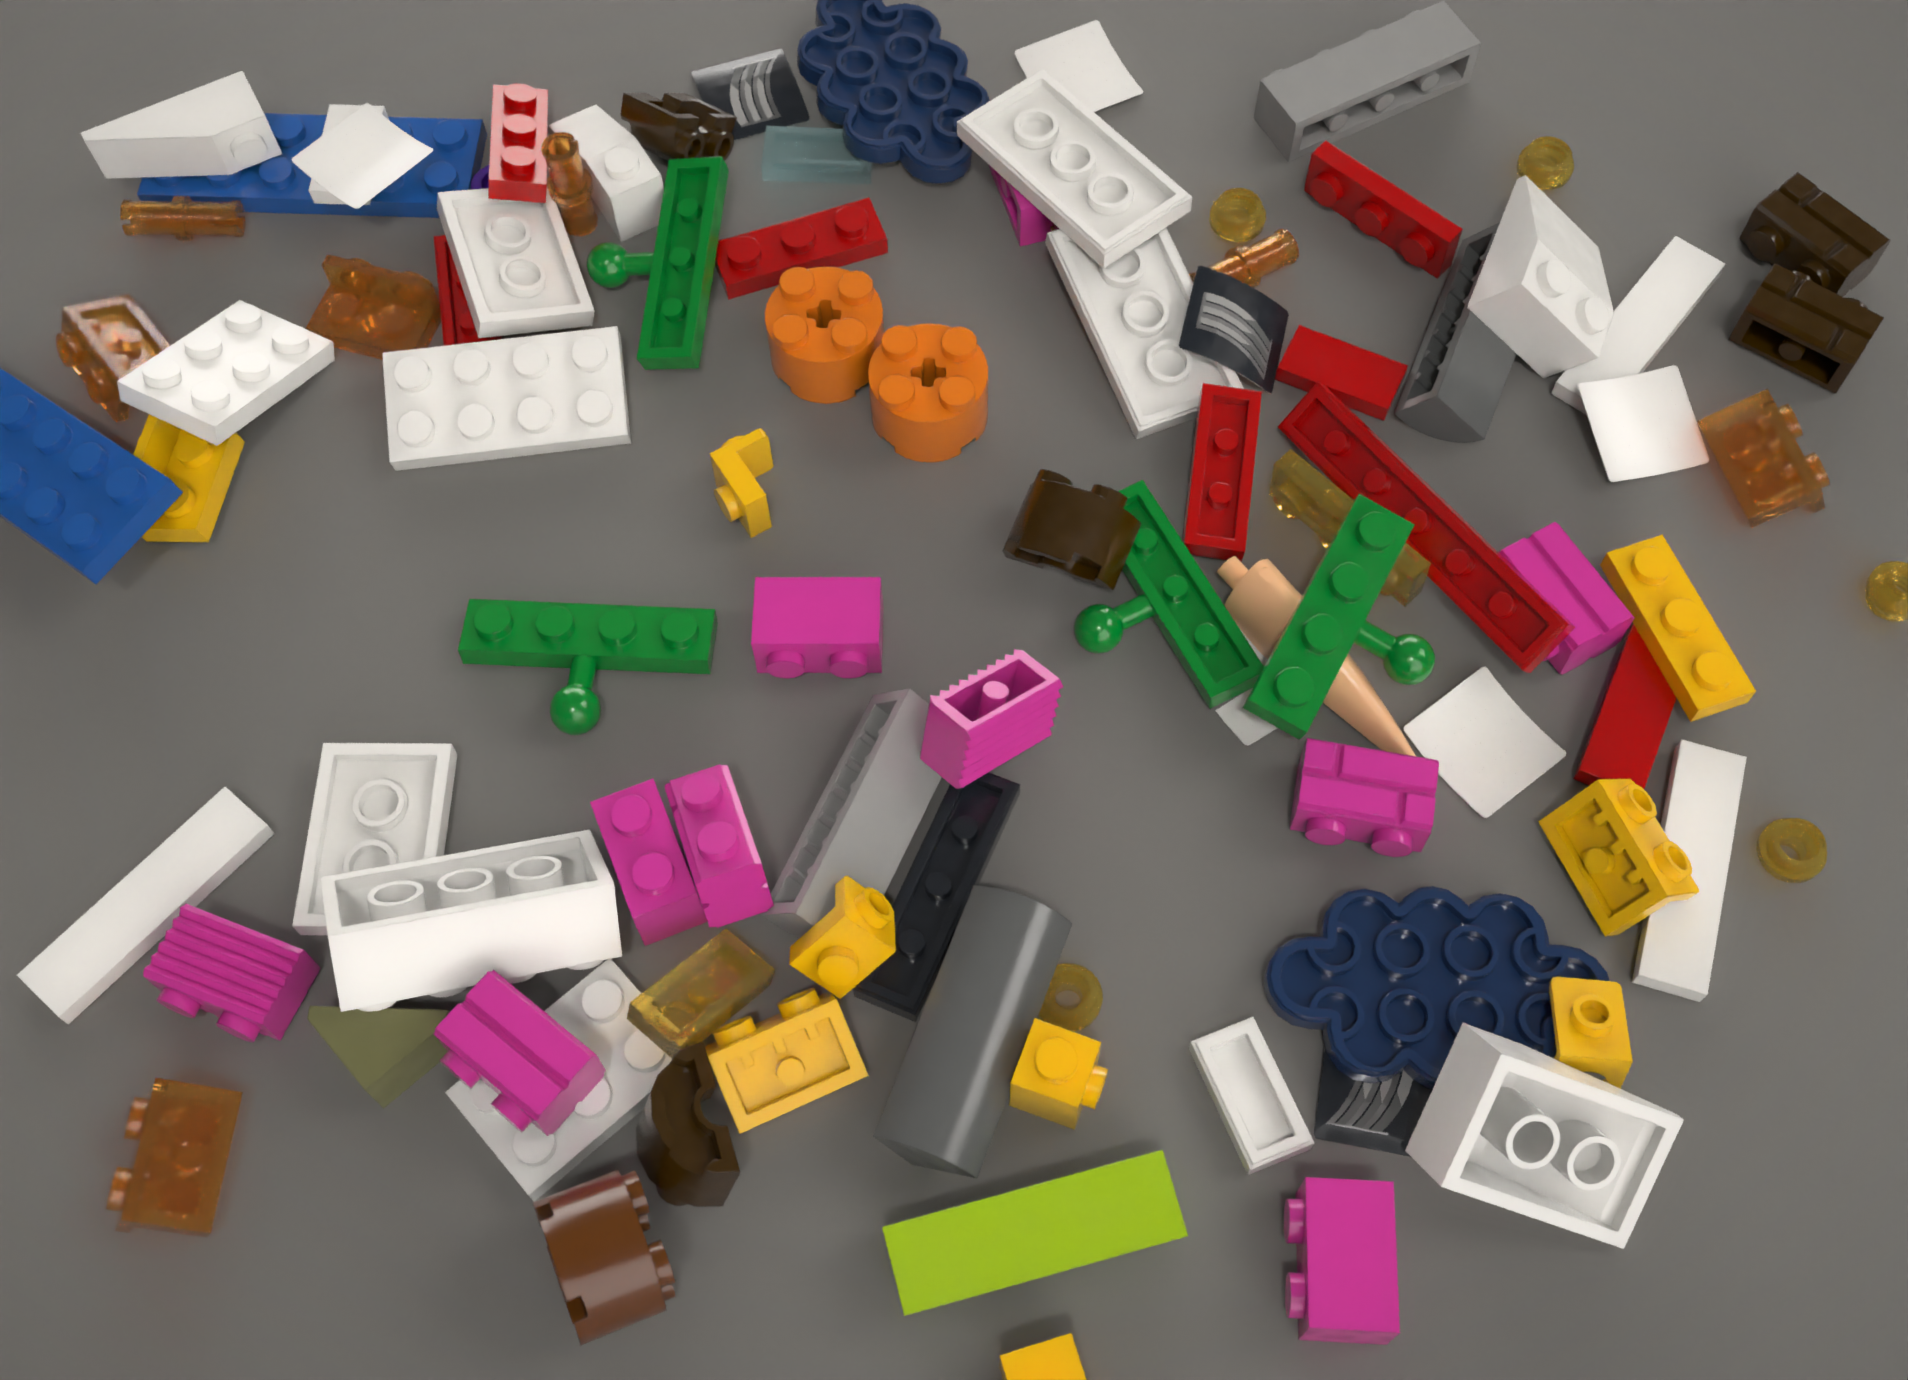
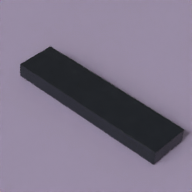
M988 772L963 788L956 789L951 784L949 785L892 906L895 919L896 952L853 988L854 997L911 1021H917L939 973L974 885H979L1020 795V784Z

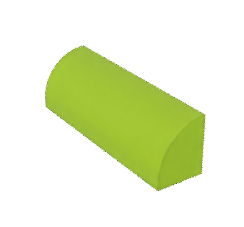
M1163 1149L882 1227L904 1316L1188 1236Z

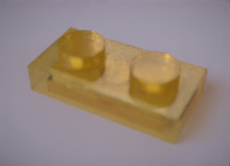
M725 928L632 1000L629 1004L626 1019L672 1058L679 1050L702 1042L771 985L775 969Z

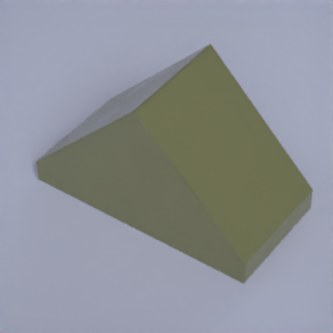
M309 1006L308 1021L363 1089L383 1109L440 1063L439 1060L448 1052L434 1035L437 1025L450 1013L448 1010L386 1008L379 1011L354 1009L341 1012L339 1006Z

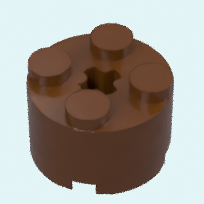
M615 1170L533 1202L539 1225L542 1227L547 1242V1250L581 1346L666 1311L665 1301L675 1297L672 1285L675 1283V1278L661 1240L650 1244L646 1242L643 1232L651 1229L647 1216L650 1210L636 1171L621 1176L620 1172Z

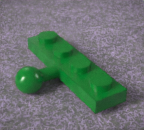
M722 156L669 159L654 252L628 253L624 247L617 243L604 242L595 246L587 257L586 265L590 278L596 284L605 288L621 286L630 276L650 275L636 358L645 370L699 368L729 168Z
M1138 481L1119 490L1120 493L1127 497L1124 509L1141 523L1122 569L1138 596L1114 608L1104 604H1093L1084 608L1074 622V635L1078 644L1091 653L1102 654L1109 652L1119 644L1124 630L1152 617L1209 709L1252 689L1264 668L1263 664L1144 481Z
M1358 494L1345 514L1242 708L1300 740L1308 732L1353 643L1381 658L1387 675L1399 684L1414 685L1428 678L1435 665V653L1426 639L1415 634H1403L1395 637L1366 621L1415 524Z
M469 599L458 652L463 664L570 668L567 686L560 689L551 700L550 717L560 731L569 735H582L592 730L601 716L600 701L592 691L596 670L710 674L718 622L715 609Z

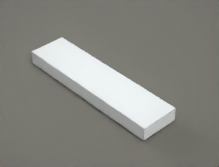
M1675 236L1614 310L1599 358L1565 370L1556 381L1551 394L1586 414L1578 390V383L1643 373L1718 279L1725 263Z
M1682 739L1675 747L1660 826L1668 839L1678 845L1687 855L1692 866L1691 877L1698 886L1699 893L1688 900L1671 901L1643 919L1632 983L1697 1002H1701L1708 995L1747 757Z
M224 787L18 973L17 976L60 1019L69 1025L166 935V931L172 928L173 919L179 916L180 907L185 904L196 907L275 833L228 788Z

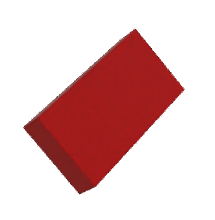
M1299 325L1277 367L1275 380L1306 392L1316 382H1319L1334 393L1348 408L1385 421L1409 365Z

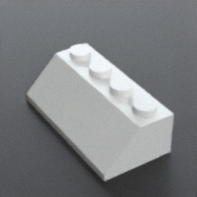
M590 830L320 877L327 934L341 1012L354 1009L379 1011L392 1006L396 1001L424 995L433 997L453 996L461 993L467 987L475 986L488 971L493 970L509 983H520L531 979L536 973L566 967L574 970H585L598 966L603 960L622 957L614 882Z

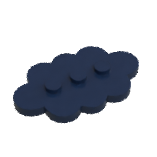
M818 0L816 6L817 28L806 32L799 40L797 66L800 74L809 83L817 86L816 103L819 112L826 119L843 125V140L846 148L855 157L866 162L882 164L900 160L912 176L924 182L948 183L964 176L971 165L972 149L957 136V121L988 103L990 99L987 91L977 81L967 77L968 59L965 52L959 46L940 39L941 26L938 18L929 10L914 4L903 3L886 7L882 0Z
M1430 886L1416 889L1408 894L1400 903L1382 892L1369 889L1346 892L1335 899L1325 913L1319 937L1309 936L1292 939L1277 949L1266 968L1263 985L1267 1002L1277 1016L1293 1026L1323 1030L1327 1055L1337 1069L1351 1079L1370 1084L1384 1082L1404 1070L1413 1080L1425 1088L1433 1089L1462 1023L1523 1044L1555 1058L1557 1050L1549 985L1552 978L1610 980L1607 972L1598 960L1582 949L1566 945H1549V936L1544 920L1533 906L1519 897L1502 893L1486 895L1468 906L1460 897L1449 890Z

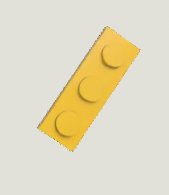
M1663 534L1607 552L1600 566L1618 598L1635 617L1632 621L1689 721L1692 722L1748 703L1756 692L1754 686Z

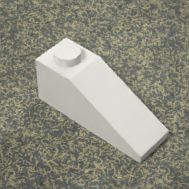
M243 71L81 132L87 147L106 179L231 175L282 154L265 114Z
M596 104L548 125L550 135L621 242L658 226L664 192L662 177L636 137Z

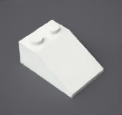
M1526 175L1518 178L1467 308L1544 379L1599 358L1614 310L1598 246Z
M1462 1023L1405 1151L1443 1188L1624 1249L1684 1119L1671 1111L1523 1044Z

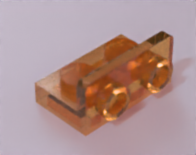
M326 255L321 265L330 285L306 326V330L333 341L334 348L383 360L382 353L428 348L441 323L440 303L430 280L411 271L398 272L373 266L359 258L345 259Z
M129 294L62 307L61 333L56 335V348L61 361L66 367H72L85 383L86 390L92 401L96 404H101L115 422L128 420L129 405L120 401L117 381L171 345Z
M1768 388L1697 421L1711 453L1751 528L1807 503L1812 513L1825 509L1822 488L1830 485L1828 475L1815 452L1804 456L1795 440L1803 436V431L1796 415L1788 403L1777 407Z
M155 1078L147 1098L134 1096L123 1139L136 1141L130 1168L116 1166L105 1210L119 1212L114 1231L130 1233L132 1228L135 1227L208 1238L214 1223L243 1092Z

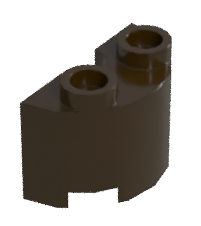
M623 93L621 119L630 123L631 134L636 137L643 149L668 161L669 159L720 156L725 161L729 157L734 145V137L731 132L737 117L686 93H664L662 100L647 93Z
M1040 469L1035 481L1028 489L1002 550L1005 557L1042 569L1044 566L1054 567L1070 574L1075 579L1114 590L1141 526V523L1124 509L1127 497L1117 490L1099 484L1093 485L1091 491L1072 486L1073 483L1068 478L1057 472Z
M703 1041L679 1050L672 1057L671 1062L657 1075L636 1127L637 1156L648 1178L656 1185L659 1196L666 1203L674 1206H684L686 1204L694 1207L723 1206L740 1174L728 1126L711 1123L704 1117L701 1111V1103L711 1098L716 1087Z

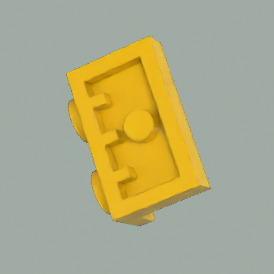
M150 414L148 415L133 455L168 477L183 493L145 532L142 538L146 542L210 541L245 441L237 432L216 446Z
M1598 779L1538 821L1605 937L1621 934L1671 901L1688 900L1699 893V888L1691 877L1692 866L1687 855L1678 845L1668 839L1655 817L1657 809L1652 798L1631 779Z
M815 988L800 991L777 1003L780 1012L777 1015L754 1024L751 1016L742 1017L721 1026L713 1032L716 1042L705 1046V1049L739 1134L869 1076L839 1003L830 992L818 996Z

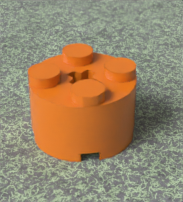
M793 267L781 275L779 285L772 292L766 304L765 325L773 371L778 379L781 378L790 386L793 394L803 400L814 403H839L855 397L856 390L869 382V363L874 351L881 343V338L884 334V320L881 299L873 287V280L868 274L859 270L849 271L838 267H814L810 269Z
M933 323L916 324L908 327L897 325L885 331L880 345L871 357L868 369L871 414L876 433L881 440L883 437L893 445L897 454L913 461L940 462L961 454L962 447L971 442L975 437L976 441L979 439L988 421V364L982 349L977 344L975 334L966 327H950Z

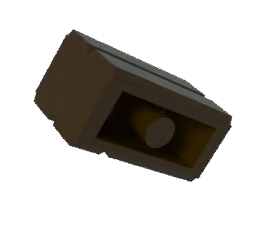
M1799 172L1784 182L1778 190H1774L1759 202L1739 237L1757 259L1770 262L1772 265L1777 264L1789 271L1802 272L1808 275L1814 283L1842 297L1870 274L1890 243V239L1825 191L1820 190Z
M1774 264L1749 301L1728 340L1836 394L1884 317L1870 311L1864 303L1857 299L1844 298L1814 283L1808 275L1802 272L1789 271Z

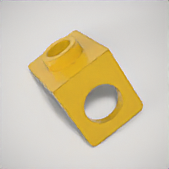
M1553 977L1549 985L1557 1050L1554 1059L1582 1072L1598 1073L1605 1077L1604 1082L1621 1089L1633 1062L1621 985L1612 981Z

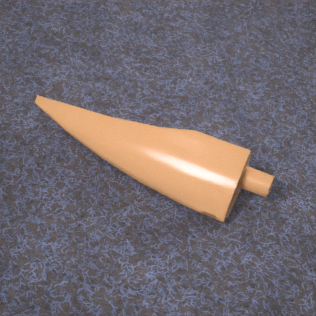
M1233 556L1224 562L1217 571L1221 578L1233 589L1224 606L1244 635L1265 658L1269 659L1302 595L1269 559L1258 561L1248 570L1236 556ZM1348 653L1323 703L1382 751L1416 756L1396 721Z

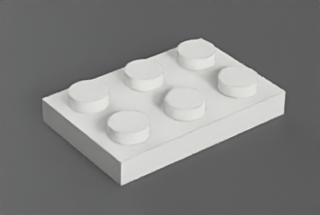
M547 183L546 203L488 199V188L438 192L437 211L478 338L592 326L595 310L549 183Z
M239 300L118 380L120 401L218 446L335 361L334 343L301 326Z
M323 743L292 925L300 935H328L320 877L444 855L458 755L452 744Z
M607 959L544 1011L592 1050L606 1070L601 1081L583 1101L576 1104L575 1110L554 1134L547 1136L533 1123L523 1133L516 1129L490 1105L498 1094L481 1079L472 1089L459 1080L445 1092L534 1202L644 1109L657 1075L671 1062L672 1057L679 1050L688 1047L612 959Z

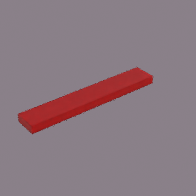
M1316 382L1279 424L1278 428L1352 502L1358 494H1361L1415 524L1402 551L1522 671L1531 673L1575 628L1553 604L1325 385Z

